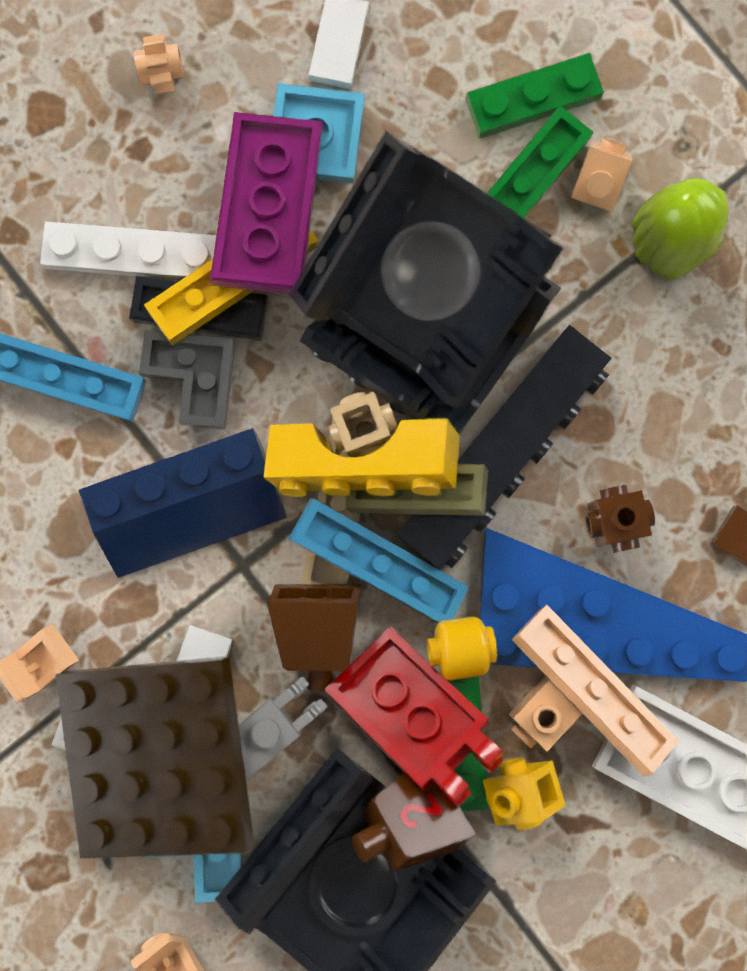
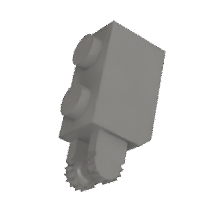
M303 676L277 698L272 696L239 724L246 780L301 735L302 728L328 707L320 699L306 707L303 713L295 720L289 715L283 706L291 699H296L306 690L309 683Z

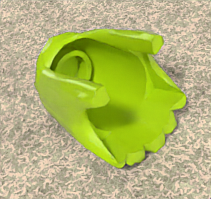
M695 177L669 184L652 195L640 207L632 220L631 225L636 232L631 241L633 246L637 248L636 258L642 264L649 263L650 271L657 274L658 277L665 276L667 281H671L691 272L714 256L722 247L723 236L729 222V206L725 191L713 182Z

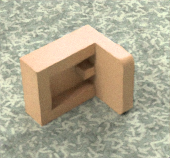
M602 137L600 143L590 141L571 198L613 212L632 164V154L625 152L627 145L606 137Z
M51 624L41 629L15 653L0 660V680L14 700L20 703L46 689L56 680L55 674L69 670L79 659L54 624Z
M160 933L151 937L142 945V952L131 960L135 971H204L187 938L171 933Z

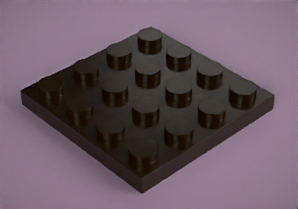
M230 656L73 670L55 674L80 858L248 853L255 847Z

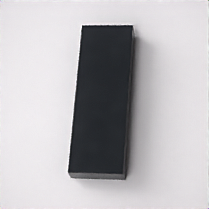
M136 276L129 315L131 322L157 326L144 304L177 282ZM251 292L195 331L262 341L268 297L266 294Z

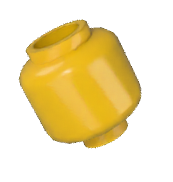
M473 616L440 621L435 629V638L427 639V654L430 666H438L440 673L447 680L484 676L488 672L490 664L497 661V646L492 627H485L482 620Z

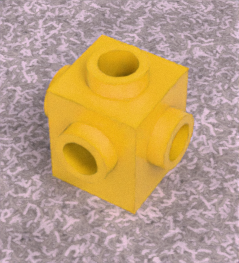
M523 757L510 759L498 766V772L483 780L486 799L491 808L496 826L515 824L517 830L535 828L566 806L553 760L526 764Z

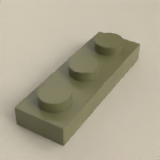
M458 465L456 489H440V493L437 495H420L411 490H395L393 495L377 496L369 494L366 490H350V495L346 498L345 508L351 513L484 516L488 469L485 465Z

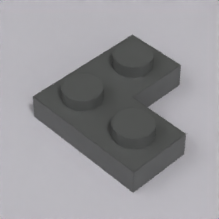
M145 330L139 374L146 378L183 381L179 423L181 425L226 430L235 352L234 339L187 335L172 346L163 332Z

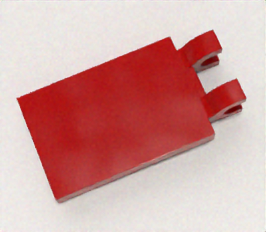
M391 627L349 665L348 670L343 671L324 689L326 694L422 791L434 782L457 808L471 795V792L468 790L469 785L454 770L471 753L490 774L504 761L501 757L503 751L482 733L489 725V719L433 666H430Z

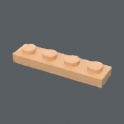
M548 605L538 610L512 638V641L643 776L653 774L679 741Z

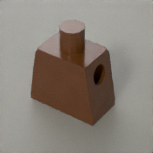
M361 584L274 585L268 600V610L282 667L287 671H305L306 681L309 683L306 688L310 691H325L324 689L333 682V671L349 669L361 596Z

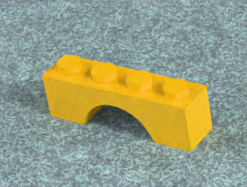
M448 419L401 420L394 435L380 449L365 456L350 458L334 454L329 439L313 423L270 425L264 478L277 487L279 493L290 497H304L307 495V491H322L330 496L343 497L350 495V490H366L369 494L377 496H390L394 494L395 490H411L420 495H437L440 493V489H456L460 435Z

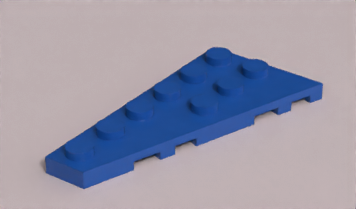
M489 528L484 529L479 619L482 620L485 627L491 626L494 631L497 661L496 663H491L492 665L538 668L512 641V638L538 610L548 605L613 673L747 682L746 633Z

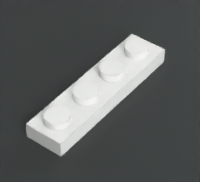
M45 221L40 265L44 269L182 280L213 259L216 235Z

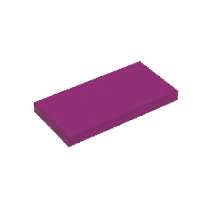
M234 112L210 277L212 286L283 294L291 292L306 266L323 133L322 121Z

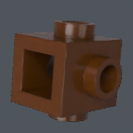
M626 485L600 490L601 499L588 503V512H585L587 531L591 539L595 538L596 547L611 544L613 553L640 548L639 538L652 536L650 527L655 525V514L650 500H644L642 490L628 493ZM621 509L625 510L628 526H623L618 522L617 514Z

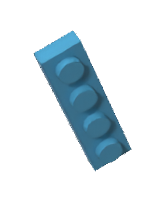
M0 333L1 382L133 422L146 384V380L143 377Z
M314 498L310 499L288 538L291 542L436 623L454 618L469 589L467 585Z

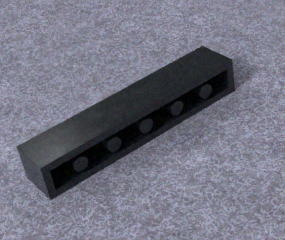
M569 324L458 459V465H485L488 469L485 515L413 514L396 537L438 570L444 564L452 569L469 548L462 543L473 528L481 533L497 514L491 506L499 496L503 494L509 499L524 481L525 477L519 472L529 460L537 464L554 444L547 437L557 425L565 430L581 411V408L575 403L582 394L587 391L593 395L608 378L609 374L603 369L612 358Z

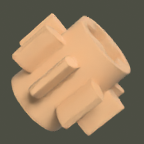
M164 34L143 37V49L134 51V60L140 84H151L155 94L176 91L175 79L185 77L178 43L168 45Z

